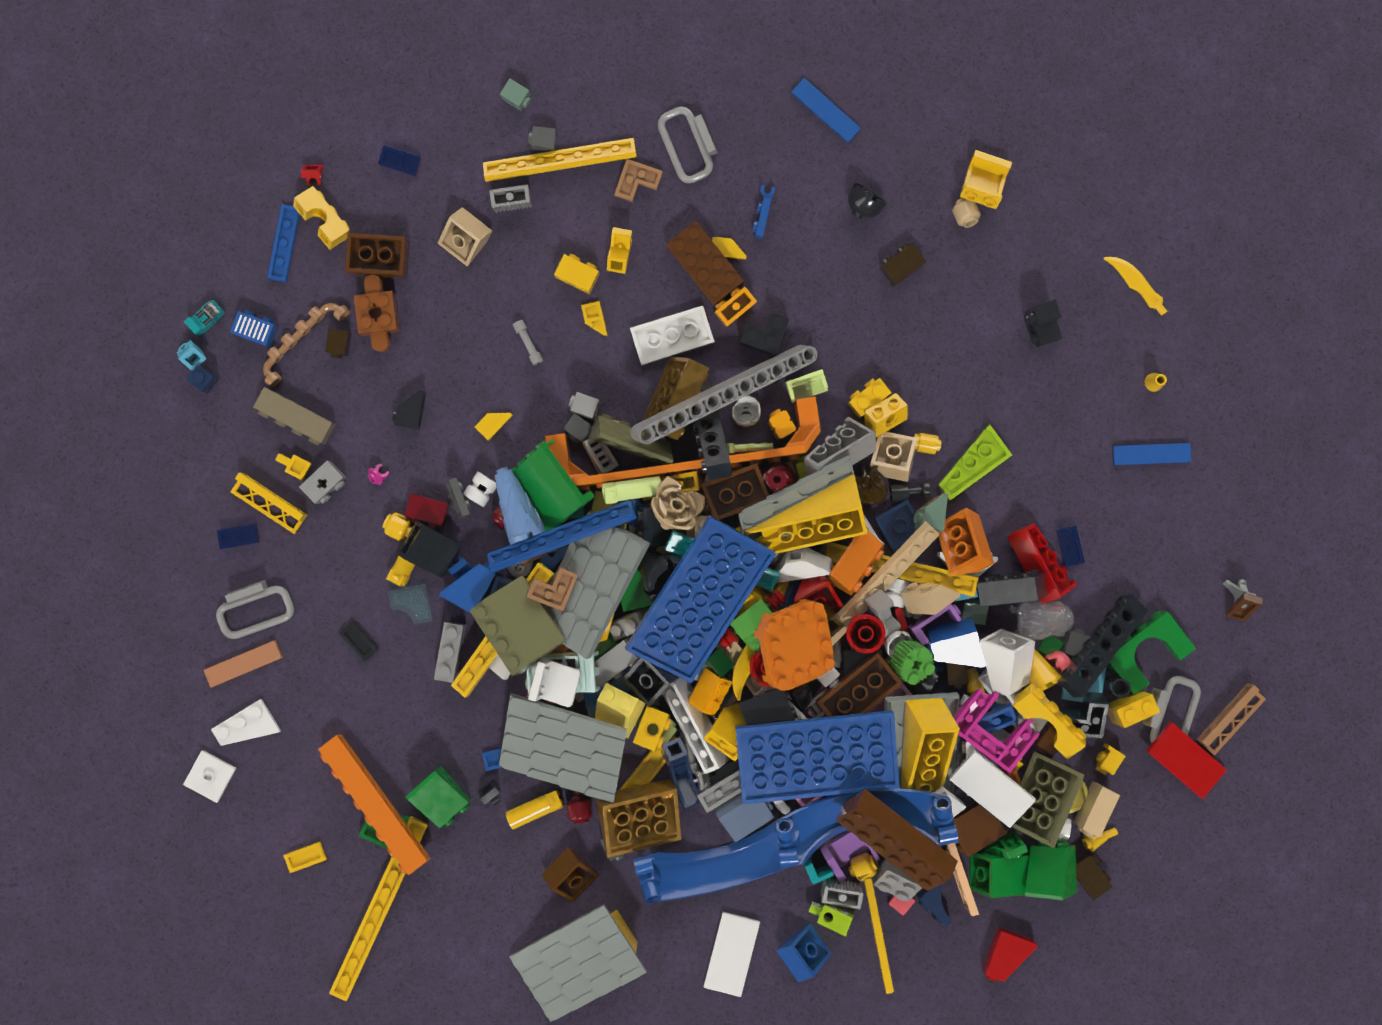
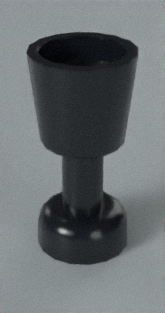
M928 481L921 482L920 487L908 488L907 484H889V492H892V496H890L891 503L907 500L909 495L921 494L923 498H930L931 496Z
M1108 676L1104 679L1103 689L1108 693H1113L1118 698H1124L1130 693L1131 686L1125 679Z

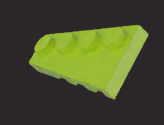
M990 424L938 484L943 493L948 494L949 500L956 497L1012 456Z

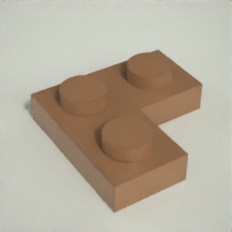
M626 159L614 196L633 203L639 185L657 191L663 171Z
M559 567L551 585L533 578L526 597L563 611L578 574Z

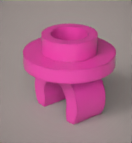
M378 464L375 469H368V478L373 484L381 485L389 474L388 471L384 474L379 473V469L383 466L382 464Z

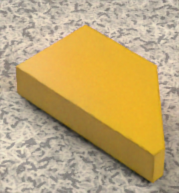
M712 238V242L725 258L746 260L744 252L731 238Z
M600 301L581 305L585 324L602 335L608 336Z
M487 413L474 428L489 441L513 415L511 413Z

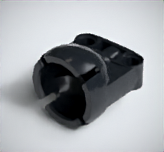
M648 547L638 569L643 575L644 592L651 603L658 596L682 556L674 553L661 554Z

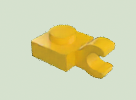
M278 453L275 459L287 466L285 469L286 473L302 481L312 463L297 455H293L290 459Z

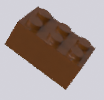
M348 233L345 272L351 276L376 275L383 278L407 279L410 241L405 236Z
M757 463L732 472L730 477L714 479L701 484L713 517L719 521L737 515L743 509L759 503L769 496Z

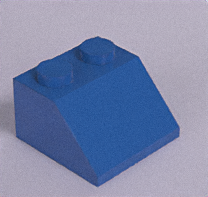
M811 922L786 939L776 950L798 982L813 978L833 954Z

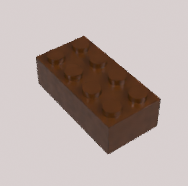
M697 221L693 222L666 244L667 249L713 307L723 299H726L737 287L740 288L744 284V280Z
M875 651L815 701L828 717L867 713L903 683L879 653Z

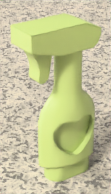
M767 442L760 444H726L728 454L773 449V443Z

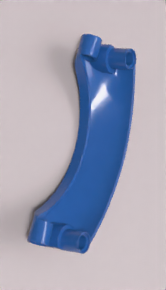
M901 788L869 791L938 846L959 843L956 825H954L952 801L948 796ZM859 792L826 797L801 807L777 820L776 831L780 849L781 868L803 865L824 842L835 835L847 831L836 821V818L844 802Z
M777 821L757 833L724 846L689 853L657 852L634 858L633 862L636 874L639 877L644 902L654 903L712 893L739 886L789 868H781L780 849L776 831Z

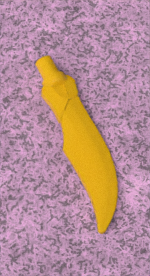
M1104 257V260L1120 273L1129 288L1141 294L1149 308L1156 309L1161 316L1167 312L1166 308L1162 305L1163 298L1152 289L1143 275L1133 265L1120 258Z
M747 644L740 654L733 671L732 685L737 701L741 700L744 684L750 674L749 664L752 656L755 654Z

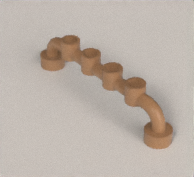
M327 303L320 309L317 306L313 307L308 313L311 318L306 322L304 320L297 322L295 325L297 331L293 335L290 333L285 334L281 338L283 345L279 349L274 346L267 352L269 358L264 363L263 373L266 377L264 382L270 388L275 387L282 379L277 372H271L273 364L279 362L284 357V354L289 349H292L302 336L307 335L311 328L325 317L328 311H335L333 316L338 321H343L350 314V310L345 305L339 306L335 303Z

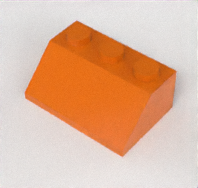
M965 508L945 519L944 531L940 532L938 537L950 575L975 573L994 564L979 514Z
M868 530V534L854 537L829 574L832 584L851 596L854 592L857 593L863 585L862 580L865 576L868 577L874 569L873 564L876 560L879 561L885 552L883 551V543Z

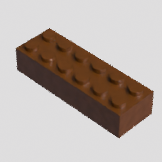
M864 789L844 802L836 821L856 835L859 840L873 848L876 853L886 858L890 864L896 866L906 876L917 882L921 888L930 891L951 879L958 860L869 791Z

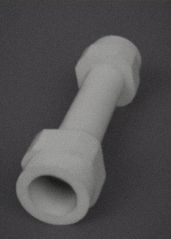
M519 320L515 322L513 327L516 333L520 334L530 354L529 358L533 366L537 365L538 362H543L544 360L540 352L536 351L526 331L527 327L524 321Z
M679 728L681 739L683 738L684 746L688 753L690 770L694 774L700 770L698 761L696 762L695 755L681 728Z

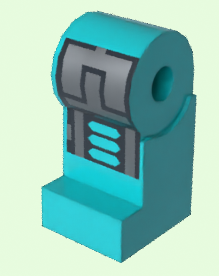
M211 300L202 306L192 317H188L183 322L194 334L201 337L225 312L214 300Z

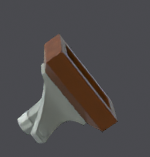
M1244 579L1238 580L1237 585L1229 580L1223 583L1235 598L1234 603L1227 609V617L1245 622L1262 606L1263 598L1248 592Z

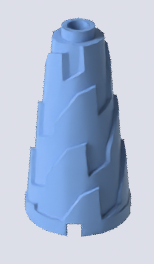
M507 467L496 470L497 474L494 476L500 499L499 505L504 517L503 523L509 544H514L547 531L536 508L533 507L527 493L523 490L512 469L508 470Z

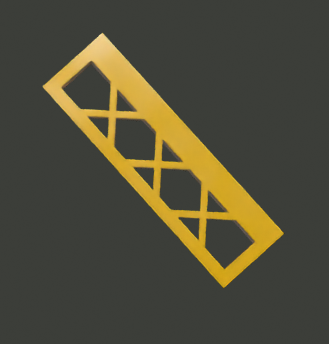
M239 472L235 478L237 483L231 490V493L295 534L307 517V514L245 473ZM243 484L249 488L250 494L242 495L237 490ZM254 495H260L265 498L266 504L257 505ZM275 505L280 508L282 515H272L270 506ZM291 515L298 520L294 528L287 525L286 516Z

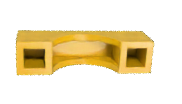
M1030 684L1014 696L1013 706L1026 719L1042 718L1053 724L1057 731L1054 737V747L1066 759H1069L1085 747L1086 735L1083 730L1077 728L1069 716L1063 715L1059 711L1058 706L1053 701L1050 702L1040 688Z

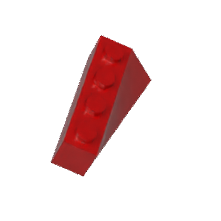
M1035 523L1022 527L1007 536L1025 572L1029 570H1038V573L1045 572L1048 595L1040 599L1042 605L1061 598L1077 586L1075 580H1069L1066 567H1061L1057 562V554L1048 549V542Z

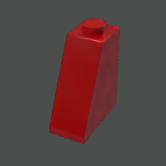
M998 927L982 971L987 979L997 982V980L1004 982L1032 954L1038 944L1030 938Z

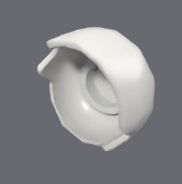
M751 396L738 399L732 407L733 420L743 427L756 424L761 416L760 403Z
M896 631L885 639L884 648L890 658L893 655L892 652H895V644H899L898 642H902V640H913L910 634L905 631Z

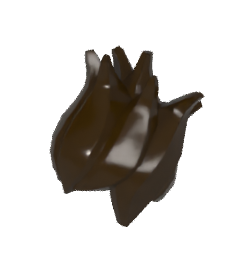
M861 464L860 475L854 472L862 505L882 504L886 499L888 486L884 478L876 472L879 467L877 465L868 472L866 467Z

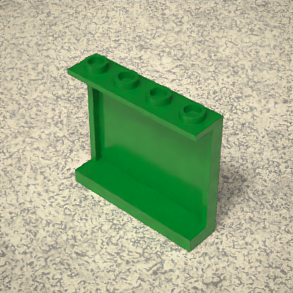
M554 439L548 443L545 441L539 443L535 447L536 451L533 450L525 456L527 459L521 460L512 469L523 490L527 493L533 507L536 508L547 531L560 526L595 497L591 490L582 495L553 455L549 447L555 442Z

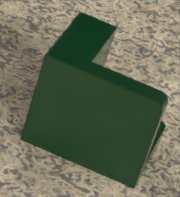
M721 647L714 648L703 668L711 666L719 677H723L734 664Z

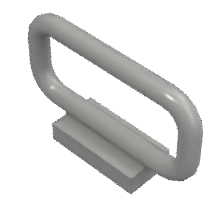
M682 106L662 114L658 120V130L679 179L684 183L690 184L707 177L713 169L711 156L718 152L703 116L700 114L694 117L690 109ZM679 114L686 116L706 164L704 170L691 176H687L684 173L665 127L668 119Z
M266 580L226 594L227 602L220 605L217 609L216 619L222 633L226 637L238 639L288 621L294 614V605L285 588L281 586L268 587ZM274 593L282 596L287 609L285 614L235 632L228 628L224 618L225 611Z
M1175 676L1167 681L1164 690L1153 687L1151 694H1153L1160 713L1142 721V724L1152 727L1150 732L1151 744L1158 736L1173 687L1176 684L1191 687L1193 690L1181 729L1188 735L1201 695L1200 686L1197 682L1182 676Z

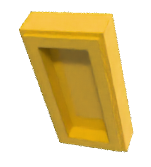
M321 841L283 855L290 873L327 860Z

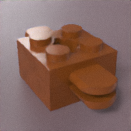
M369 275L364 279L365 294L354 295L358 334L370 336L372 348L378 352H385L390 348L389 333L401 332L396 294L393 291L384 292L381 278L376 275Z

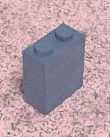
M741 792L714 808L718 819L735 842L775 818L771 812L774 808L770 802L743 804Z

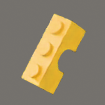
M314 186L294 197L293 207L305 221L311 217H320L324 220L325 223L319 227L318 237L329 250L347 239V234L350 232L348 224L339 218L335 208L331 205L329 206L325 201L324 195L317 191Z

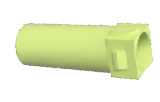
M652 476L602 483L603 499L606 504H612L618 501L656 496L658 486L661 483L660 477Z

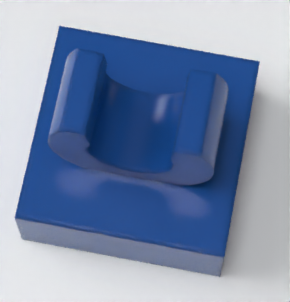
M461 556L458 557L459 562L455 565L451 562V568L448 569L456 580L473 568Z

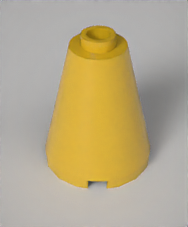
M1034 648L1030 681L1025 688L1033 684L1036 688L1045 691L1057 684L1061 675Z

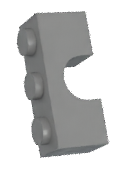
M450 621L444 622L434 680L453 683L456 679L459 668V652L464 641L466 624Z

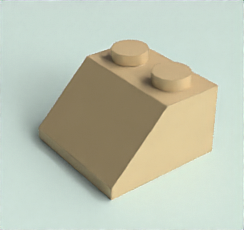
M462 207L449 217L438 244L464 265L468 266L487 243L492 230Z
M885 432L878 436L876 451L873 452L870 463V470L877 465L879 467L876 472L882 477L908 482L917 438Z
M917 582L907 585V588L900 593L907 612L911 614L936 615L960 597L958 592L945 586L931 583L918 584Z

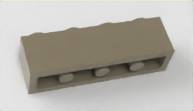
M266 387L263 388L253 408L259 410L257 414L267 419L269 416L274 418V423L284 428L286 425L291 427V432L301 437L303 434L308 436V441L319 445V443L326 444L336 425Z

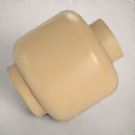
M964 198L959 199L952 209L957 224L965 228L977 224L981 215L976 202L968 201Z

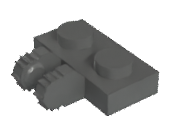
M456 478L448 480L445 484L449 492L447 496L453 502L452 509L456 510L459 519L466 517L470 514V505L467 499L464 500L462 494L464 492L463 486Z

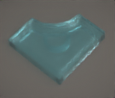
M426 583L388 591L391 610H400L407 613L414 625L434 621Z

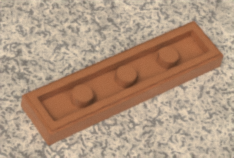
M276 640L209 667L204 670V673L212 688L279 660L283 656Z

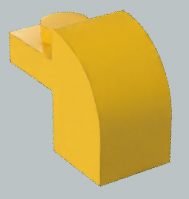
M613 227L611 246L607 259V271L626 273L632 244L631 230Z

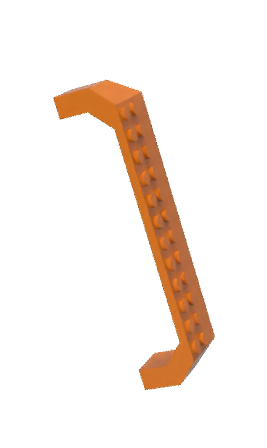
M816 397L796 399L794 402L798 429L784 448L729 455L731 469L742 468V464L749 463V466L756 463L759 466L762 464V461H768L769 464L780 462L781 458H787V461L799 460L800 456L806 453L821 432ZM565 433L545 436L546 443L553 439L555 440L549 449L579 491H588L590 486H597L598 489H601L602 483L612 481L618 482L659 476L661 478L666 477V475H678L694 471L703 474L701 461H704V459L589 476L571 462L568 436Z

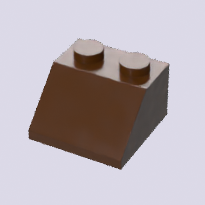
M569 847L541 874L552 891L571 902H574L600 876L589 863Z

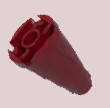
M782 462L770 463L760 472L769 495L797 483L794 470L788 464ZM775 476L781 478L780 483H774L773 479Z

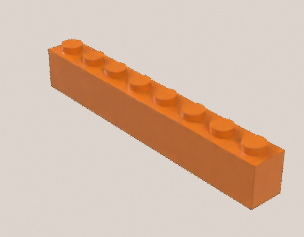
M336 735L318 749L321 753L320 758L324 763L330 765L332 775L336 779H340L343 784V790L354 799L355 807L358 810H362L365 814V821L375 828L378 839L381 842L384 841L388 846L387 851L393 858L395 857L398 860L400 870L410 875L431 859L344 737Z

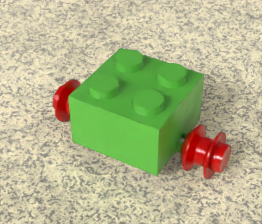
M773 589L772 596L766 595V603L761 599L730 623L734 629L727 628L726 633L720 639V643L725 648L729 646L732 649L731 644L733 642L739 643L738 636H740L755 653L760 651L759 639L754 638V630L758 629L759 623L763 619L761 618L762 615L765 613L772 614L773 612L770 610L772 608L779 610L778 605L781 603L786 605L784 603V600H786L785 596L780 590L775 592Z

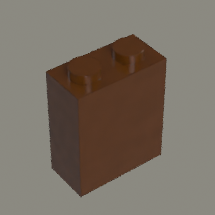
M978 802L968 806L954 817V825H956L959 841L955 845L960 854L965 853L967 857L1007 834L1000 820Z

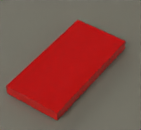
M1172 722L1167 724L1146 750L1148 754L1201 799L1208 794L1227 771Z

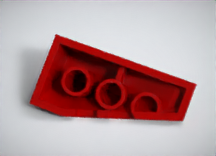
M825 575L803 579L794 598L796 604L799 603L798 600L807 599L822 604L827 603L837 613L844 607Z

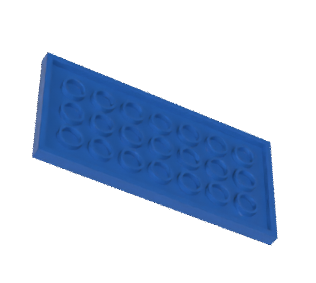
M709 515L627 642L625 650L692 683L776 555L775 551Z
M893 710L735 727L743 804L856 793L864 789L875 791L899 788Z

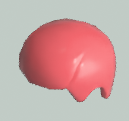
M1055 651L1045 656V660L1060 675L1072 663L1071 659L1061 651Z

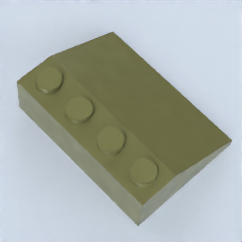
M606 414L595 416L588 436L589 439L656 464L673 463L671 442L665 441L666 437H662L649 444H643L632 439L630 423L621 420L619 423L612 421L613 417ZM645 430L641 432V438L644 436Z
M523 575L469 610L512 676L522 674L566 641L543 604L526 597L530 585Z
M1034 752L1020 786L1035 797L1036 801L1011 827L1055 848L1085 775L1050 757Z

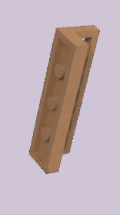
M1247 683L1196 740L1215 756L1266 699L1259 693V689L1255 685ZM1254 696L1259 698L1254 705H1247ZM1244 708L1242 719H1234ZM1231 722V731L1229 733H1221ZM1218 737L1219 744L1212 749L1209 745Z

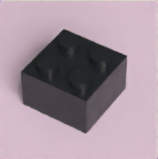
M640 658L623 680L650 707L659 701L680 677Z

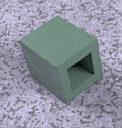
M511 78L500 93L502 100L520 111L523 107L527 108L532 99L530 98V91Z

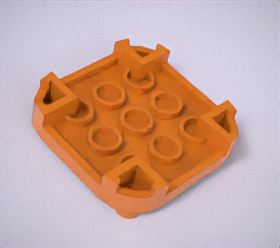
M800 599L797 604L772 614L765 613L761 616L763 619L760 621L758 629L754 630V638L759 639L765 668V674L762 675L763 680L771 687L782 691L791 690L821 677L828 670L833 669L835 665L827 614L822 603Z

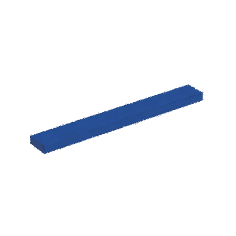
M629 499L487 554L489 568L493 573L636 519L634 504Z

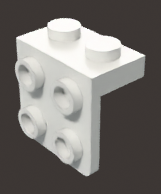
M549 659L538 661L533 668V682L528 687V693H530L528 700L536 702L544 699L566 707L572 706L581 671Z

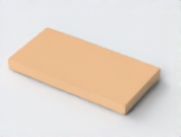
M955 843L944 845L945 851L958 860L953 874L963 904L971 916L979 915Z

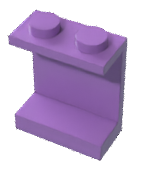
M951 603L936 615L926 614L909 625L908 630L915 641L923 646L929 640L921 628L944 612H947L952 620L959 622L962 619L959 616L961 612L958 607Z
M849 830L819 847L839 882L847 879L841 867L850 863L853 857L871 851L876 861L880 859L873 848L859 840Z

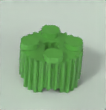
M902 640V642H898L899 644H895V652H892V659H890L888 664L892 671L901 679L915 685L920 680L923 681V678H927V675L933 674L935 670L933 665L934 658H932L933 655L926 647L913 640Z

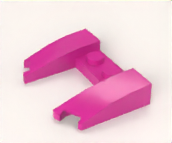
M978 688L953 715L960 728L958 735L1010 773L1040 734L1038 731L1033 732L1029 725L1034 722L1033 719L1025 718L1003 743L977 723L1000 694L997 691H993L992 694L982 693V689Z

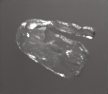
M1061 601L1049 604L1024 602L1020 607L1010 605L1008 608L1010 613L1018 614V629H1013L1011 632L1031 640H1042L1052 635L1062 637L1071 630L1074 624V615L1071 608Z

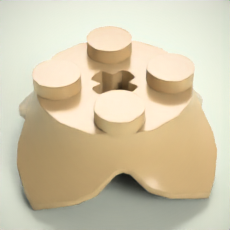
M668 476L659 484L656 497L651 500V507L663 529L690 530L696 526L695 518L704 509L706 497L694 491L683 492L681 485L675 479Z

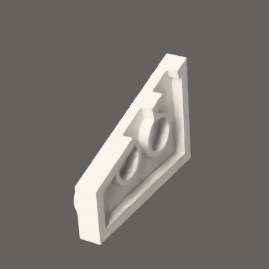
M262 699L211 729L221 746L281 732Z

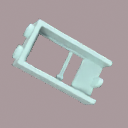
M594 651L589 659H585L576 652H553L540 659H562L561 664L567 665L566 659H575L576 668L581 671L576 693H591L601 690V686H596L595 676L599 674V668L595 667L594 656L599 655L598 651ZM535 664L527 669L526 689L533 682V668Z

